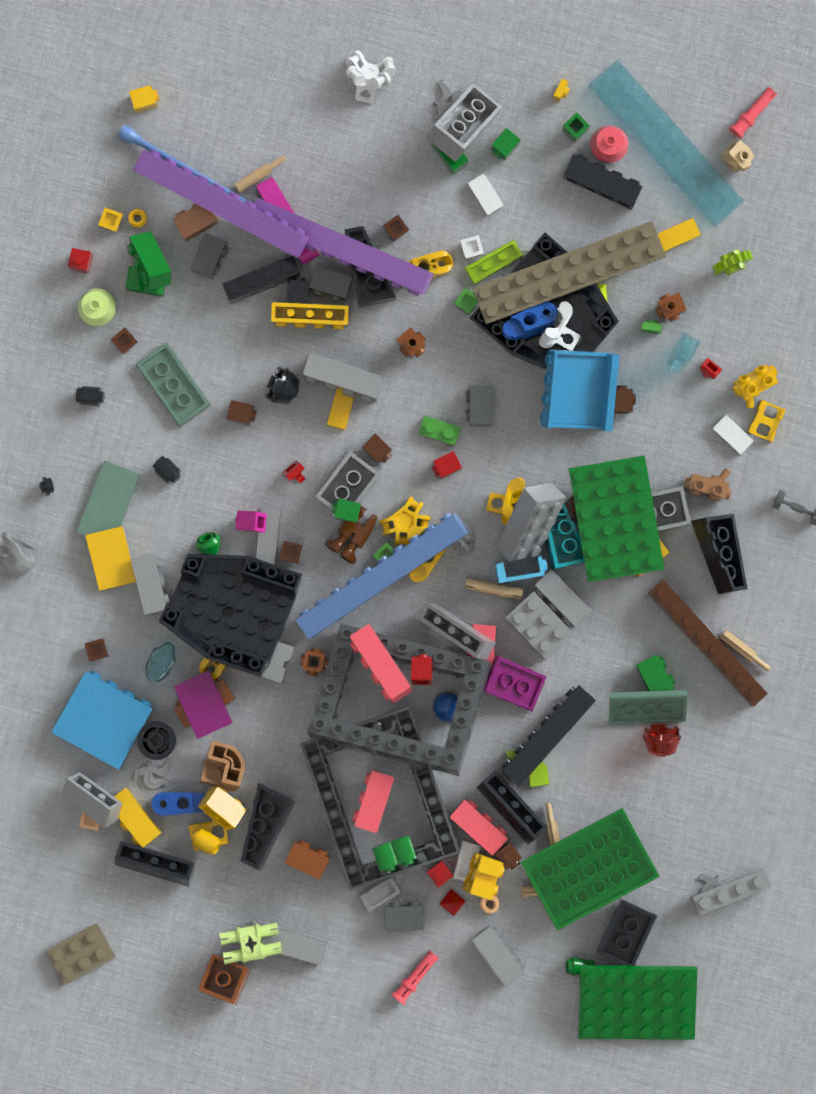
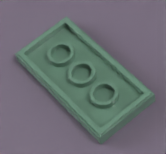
M167 342L136 364L179 427L211 405Z
M104 461L77 532L86 535L121 526L140 474Z
M687 690L609 693V725L686 722Z

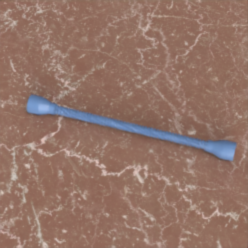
M124 125L121 128L118 138L124 142L141 146L149 152L153 149L161 154L160 158L164 160L170 158L177 162V167L182 168V166L189 168L193 171L192 175L196 177L198 174L202 175V173L194 170L192 167L185 163L183 164V162L181 163V161L164 151L162 152L156 146L154 147V145L143 140L129 126ZM204 176L205 178L209 179L207 183L211 185H214V183L219 184L214 180L210 179L209 177ZM227 188L224 189V192L230 194V192H233L231 190L229 191V189ZM241 196L239 200L246 202V199Z

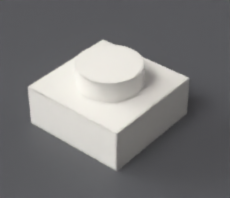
M479 235L460 240L465 260L484 255Z

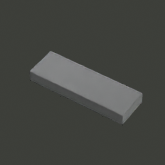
M262 507L261 513L267 514L265 533L259 532L256 558L275 565L281 509Z

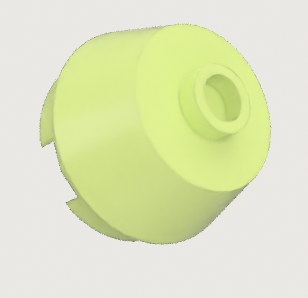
M100 288L86 291L78 303L80 317L84 322L92 326L107 324L113 318L116 311V303L113 296L108 291Z

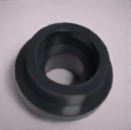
M42 477V481L39 482L40 490L46 496H49L50 493L54 492L52 479Z

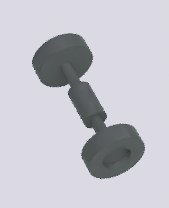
M779 491L773 508L778 510L783 503L790 506V509L801 514L804 512L811 515L810 524L816 525V509L813 513L806 510L800 504L785 501L783 499L786 492Z

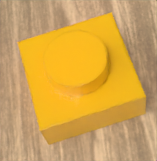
M561 79L553 95V100L560 102L561 98H566L570 90L568 88L569 81Z
M105 207L98 226L117 233L123 214Z

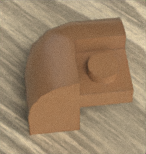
M212 740L204 760L200 783L215 787L220 786L227 791H237L240 788L245 769V761L237 748Z

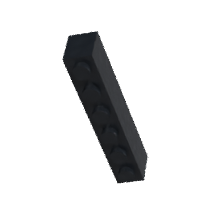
M580 685L576 689L573 686L565 694L568 698L563 703L559 701L554 706L553 710L555 712L552 716L546 715L540 722L542 727L538 731L534 729L527 737L529 739L528 743L525 746L521 744L514 751L517 755L512 760L508 758L502 765L504 769L501 773L518 788L596 701Z

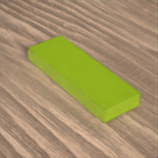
M512 240L464 269L475 285L522 258L523 254L515 240Z

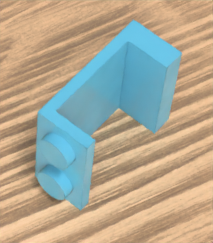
M540 555L536 556L538 571L507 577L504 563H494L497 582L503 583L544 576V571H548L546 559H542Z

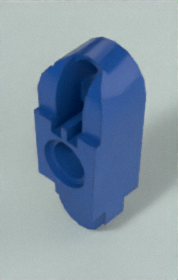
M545 302L511 316V319L506 321L503 326V336L508 340L514 341L543 333L547 328L554 326L558 315L557 308L554 304ZM524 322H530L532 325H526Z
M162 792L154 796L151 805L154 812L162 816L200 813L204 811L198 805L206 794L198 792ZM180 798L188 800V806L185 809L180 808L178 805ZM165 800L167 806L165 808L160 807V801Z

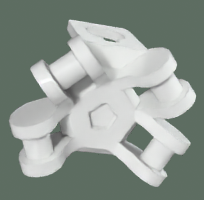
M354 51L352 57L345 61L348 68L346 75L357 86L356 101L373 104L376 90L381 88L382 84L385 86L390 84L391 77L396 74V68L393 66L394 61L391 57H386L379 64L374 65L367 63L360 51ZM365 89L368 90L371 96L366 98L361 96L360 93Z
M564 301L557 308L558 315L554 324L556 328H547L539 339V344L543 348H550L556 343L566 350L572 351L580 338L579 334L565 327L573 311L571 304ZM560 335H571L573 337V342L571 344H565L563 342V338L560 337Z

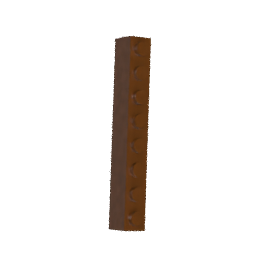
M664 580L660 581L647 593L751 707L758 704L768 694Z

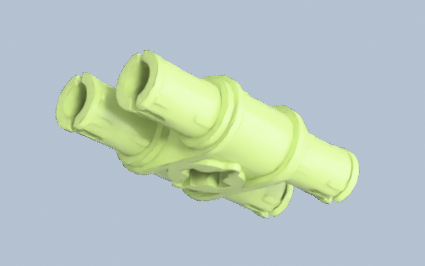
M277 922L261 926L256 923L253 926L238 927L235 931L219 933L221 945L235 942L241 943L240 950L223 952V957L226 958L224 959L225 965L239 961L246 963L252 960H264L266 956L282 954V949L279 948L281 947L280 941L263 945L260 941L262 937L279 935L278 929H274L278 928ZM249 936L254 942L256 941V944H253V951H251L248 945L245 946V943H248Z

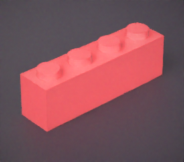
M370 624L350 636L352 641L350 643L351 648L355 653L359 652L361 654V663L365 669L370 668L373 674L370 676L376 685L380 683L383 690H381V693L386 701L390 699L394 704L412 692L411 686Z

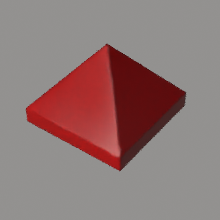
M709 358L700 366L705 378L715 379L722 371Z
M451 889L439 904L455 916L466 901Z

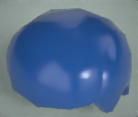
M444 692L434 699L433 711L440 721L452 722L458 701L457 695Z

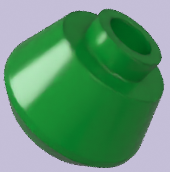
M214 532L202 534L197 538L195 546L202 554L216 555L220 550V536Z

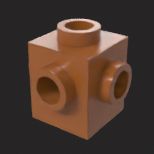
M668 293L661 296L660 301L657 303L658 307L655 308L659 318H663L664 321L669 320L670 322L681 318L680 315L687 310L680 293L672 296Z
M411 327L396 339V342L400 345L399 350L405 357L409 356L412 359L416 356L418 358L426 351L424 349L426 347L424 342L426 338L419 331L416 333ZM414 342L416 345L410 346L409 344Z
M311 648V651H306L305 654L301 655L300 665L303 666L302 670H306L307 675L317 676L318 673L322 674V671L326 670L328 665V659H325L326 655L322 654L320 649ZM312 659L318 660V664L316 666L311 665Z

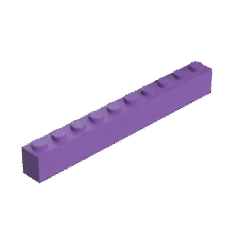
M153 149L150 152L142 151L133 169L134 171L290 255L300 257L310 238L304 234L305 230L297 226L294 229L288 226V221L280 217L276 220L272 217L273 213L262 209V211L256 209V204L248 200L246 202L239 200L241 196L230 192V194L224 192L225 188L219 184L214 183V185L207 183L209 179L198 174L197 177L192 175L193 171L185 166H182V168L177 167V162L170 158H166V160L160 158L161 154Z
M256 199V209L260 211L265 209L273 213L272 217L276 220L280 217L288 221V226L293 229L297 226L305 230L304 234L310 237L305 248L311 251H315V249L321 250V255L330 259L335 256L339 258V263L349 266L350 263L356 265V270L365 274L367 271L374 273L373 277L384 281L386 278L391 281L390 285L397 288L407 287L409 288L408 292L413 295H425L434 273L262 199Z

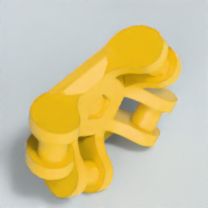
M521 477L511 480L507 486L506 495L492 492L489 495L486 510L502 514L501 521L505 526L514 510L512 504L517 503L523 488H525V480ZM496 498L501 499L503 502V506L498 509L492 506V501Z
M412 496L396 513L389 518L379 521L380 525L382 524L383 536L396 532L395 546L399 544L407 546L410 544L408 540L417 534L421 535L425 532L424 529L428 527V521L431 520L430 516L418 515L424 503L416 502ZM409 506L415 509V512L410 511L408 509ZM417 519L421 520L420 526H416ZM393 521L395 528L391 529L389 522ZM400 532L407 533V537L400 536Z

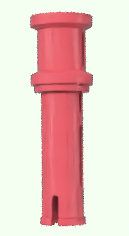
M767 87L746 113H741L738 121L729 127L730 132L737 138L742 139L745 131L754 125V120L777 96L774 93L775 91Z
M429 950L407 979H403L401 981L402 984L391 995L405 1005V1000L412 992L416 991V985L439 958Z

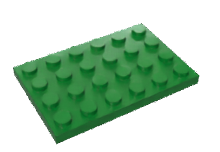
M645 455L569 468L588 583L664 570Z
M623 807L520 862L557 931L660 877Z
M580 965L578 1038L695 1040L697 966Z

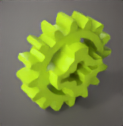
M738 249L721 256V261L712 266L715 275L725 272L727 276L745 269V263L753 260V255L750 250L739 253Z

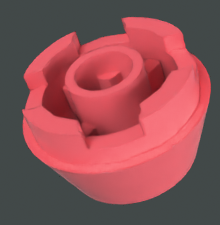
M607 125L600 127L594 132L590 146L592 153L598 160L605 163H613L625 156L628 150V139L620 128Z

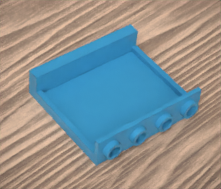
M548 349V354L545 357L547 368L543 377L545 389L541 398L543 410L540 413L541 426L548 429L559 427L612 431L620 355L607 352Z
M93 670L90 673L85 671L51 733L112 767L121 770L124 760L136 741L140 730L154 710L150 707L152 703L143 698L141 701L135 699L134 693L127 689L124 692L117 688L118 684L109 679L107 682L101 680V675Z

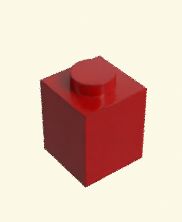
M72 248L68 262L69 269L89 274L93 254L90 251Z
M454 451L434 460V466L431 467L435 476H440L441 479L462 470V466Z
M423 654L412 657V685H432V658Z
M442 860L427 871V874L438 888L454 876Z

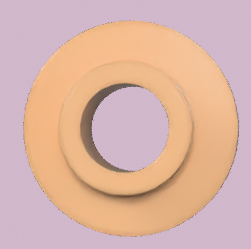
M493 896L491 900L493 901L492 907L486 906V902L489 899L482 898L480 907L485 913L492 914L498 910L499 900L496 896Z

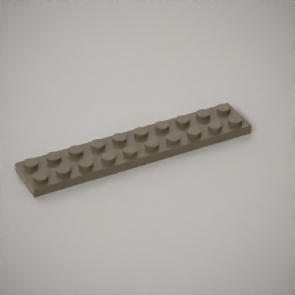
M653 221L479 285L472 288L487 325L533 306L663 259L666 255Z

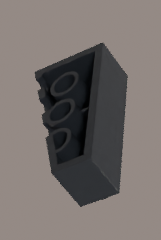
M364 226L344 229L346 236L373 247ZM351 264L359 307L396 301V296L388 279L385 278L384 281L373 277L374 273L369 271L366 274L356 270V265Z
M734 513L692 520V527L718 594L748 589Z
M258 783L241 862L256 870H262L296 802L295 800Z

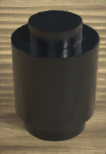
M82 386V388H77V403L88 406H100L101 403H104L105 392L102 391L101 387Z
M161 456L153 465L155 472L167 484L171 482L174 484L181 477V470L169 458Z

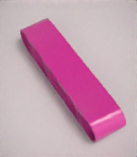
M272 176L256 185L264 201L294 213ZM304 248L299 260L305 265L320 255L317 249L311 251Z

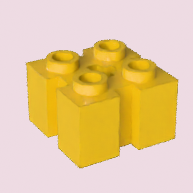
M473 852L469 864L470 868L465 876L462 889L470 894L492 900L493 896L495 897L498 892L497 878H501L504 873L503 863L494 858Z

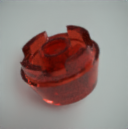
M652 724L651 729L645 728L643 739L648 753L665 757L676 752L681 735L677 726L672 729L667 728V724Z

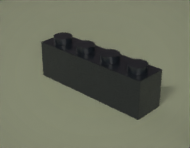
M580 154L572 156L563 176V179L630 210L633 209L643 187L639 185V181L633 178L628 180L622 177L623 174L615 170L610 172L605 169L604 165L598 162L593 164L588 161L587 157Z
M290 256L222 284L230 304H233L293 280L294 277H301V273L294 256Z
M496 770L476 787L528 845L548 828Z
M120 841L114 858L116 866L187 887L190 885L195 870L194 862Z

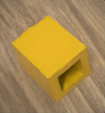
M151 85L129 91L136 113L158 107L156 101H159L157 90H153Z

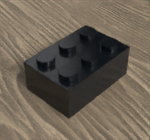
M620 898L596 950L597 953L625 966H635L657 915Z

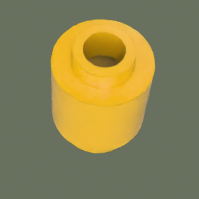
M203 828L200 831L196 830L192 836L193 846L207 854L215 855L222 844L218 837Z

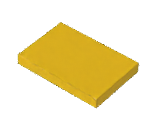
M123 526L85 535L99 591L136 582Z

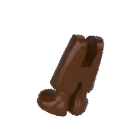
M363 506L360 509L357 524L345 521L337 530L340 535L336 539H328L324 543L326 547L338 554L348 540L350 543L341 552L340 556L352 565L356 562V548L362 549L378 518L372 514L365 525L361 524L359 520L367 510Z

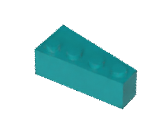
M563 503L562 509L559 511L555 523L548 534V538L545 540L552 570L585 563L580 536Z

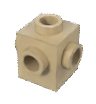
M741 140L731 143L720 155L726 166L734 173L747 170L752 164V159L755 157L751 149L744 145Z

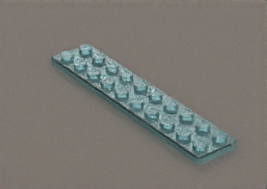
M618 60L589 85L593 92L714 227L744 202Z

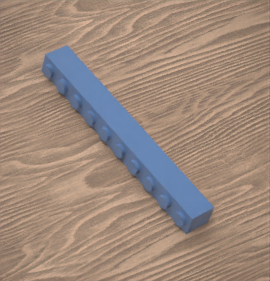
M450 513L446 514L440 519V524L435 526L433 523L424 529L425 534L422 536L415 535L408 540L410 544L405 547L400 545L393 550L394 554L388 558L386 555L377 561L379 565L374 568L369 566L361 572L363 574L358 579L356 577L351 578L345 582L347 584L346 587L343 589L338 587L330 592L331 597L325 600L323 597L315 602V608L312 610L307 608L299 613L300 618L296 621L308 639L313 638L467 535L469 531L457 513L452 516Z

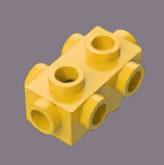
M765 364L758 366L751 373L738 377L733 382V391L737 397L740 396L746 401L747 408H753L754 397L779 383L776 377L778 372L773 365L768 366Z

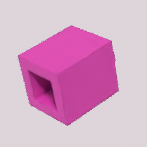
M237 510L235 529L265 533L267 514L256 511Z

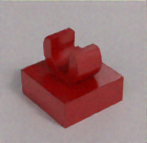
M297 460L282 472L289 481L295 478L301 484L306 479L301 474L305 468Z

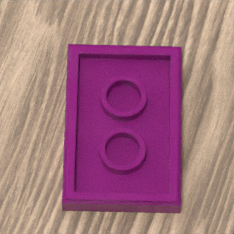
M495 655L484 692L533 712L547 676Z
M209 670L174 686L197 739L233 723Z

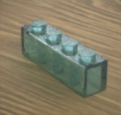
M683 333L666 362L669 364V368L676 372H679V370L684 371L692 360L701 341Z

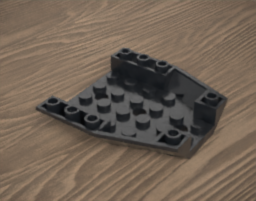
M544 232L511 273L565 254L567 251ZM597 284L548 301L554 304L556 308L564 301L572 306L573 313L565 327L579 334L584 339L583 344L575 345L572 351L594 352L619 322ZM478 307L469 318L512 356L545 370L547 368L545 357L548 354V349L566 350L556 343L550 348L541 347L539 339L542 333L526 339L520 338L514 341L506 339L503 336L502 330L505 322L510 320L511 316L486 325ZM524 322L526 325H532L530 322ZM560 335V337L563 338V342L565 344H571L573 342V337L571 335Z
M187 554L180 570L181 578L170 604L165 605L159 623L206 659L262 677L269 667L296 600L302 574L251 556ZM189 597H196L198 599L193 605L187 603ZM231 609L234 613L230 617H225L223 611ZM263 621L269 623V627L265 630L259 628V624Z

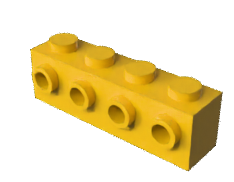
M272 302L271 322L275 323L276 327H287V324H295L294 327L306 328V325H314L316 329H325L326 325L333 326V329L344 330V326H348L349 306Z

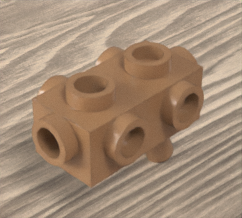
M725 468L719 476L712 475L711 478L692 473L690 478L686 477L684 488L691 491L690 494L695 496L708 495L709 499L713 501L729 500L731 489L728 487L730 483H726L725 480L731 472Z

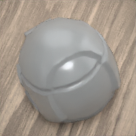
M3 532L1 538L5 541L4 544L6 545L8 555L0 554V570L4 574L16 577L26 575L31 571L35 563V549L22 539L13 536L11 532Z

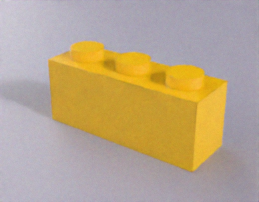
M124 788L114 796L122 802L118 816L121 820L119 824L125 832L130 831L133 835L131 839L135 845H141L144 848L162 834V831L128 788Z

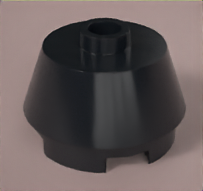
M279 366L277 367L278 373H273L268 381L267 388L270 390L269 393L265 394V398L271 400V403L289 404L298 394L299 378L288 368L284 369Z
M160 721L150 722L138 734V747L147 758L161 760L173 752L176 745V736L168 724Z

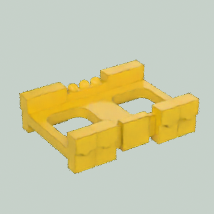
M760 400L756 410L758 412L753 419L754 422H751L747 433L772 443L776 435L775 430L779 425V421L782 420L786 409L765 400ZM766 406L777 409L774 419L764 416ZM759 423L770 427L767 436L756 432Z
M212 819V822L208 821L201 823V825L200 823L188 825L191 840L194 831L203 828L213 834L212 827L219 826V824ZM223 828L224 837L219 838V841L222 842L221 845L229 844L227 832ZM193 846L195 852L200 851V849Z

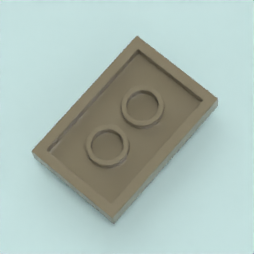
M98 923L46 950L63 985L115 958Z

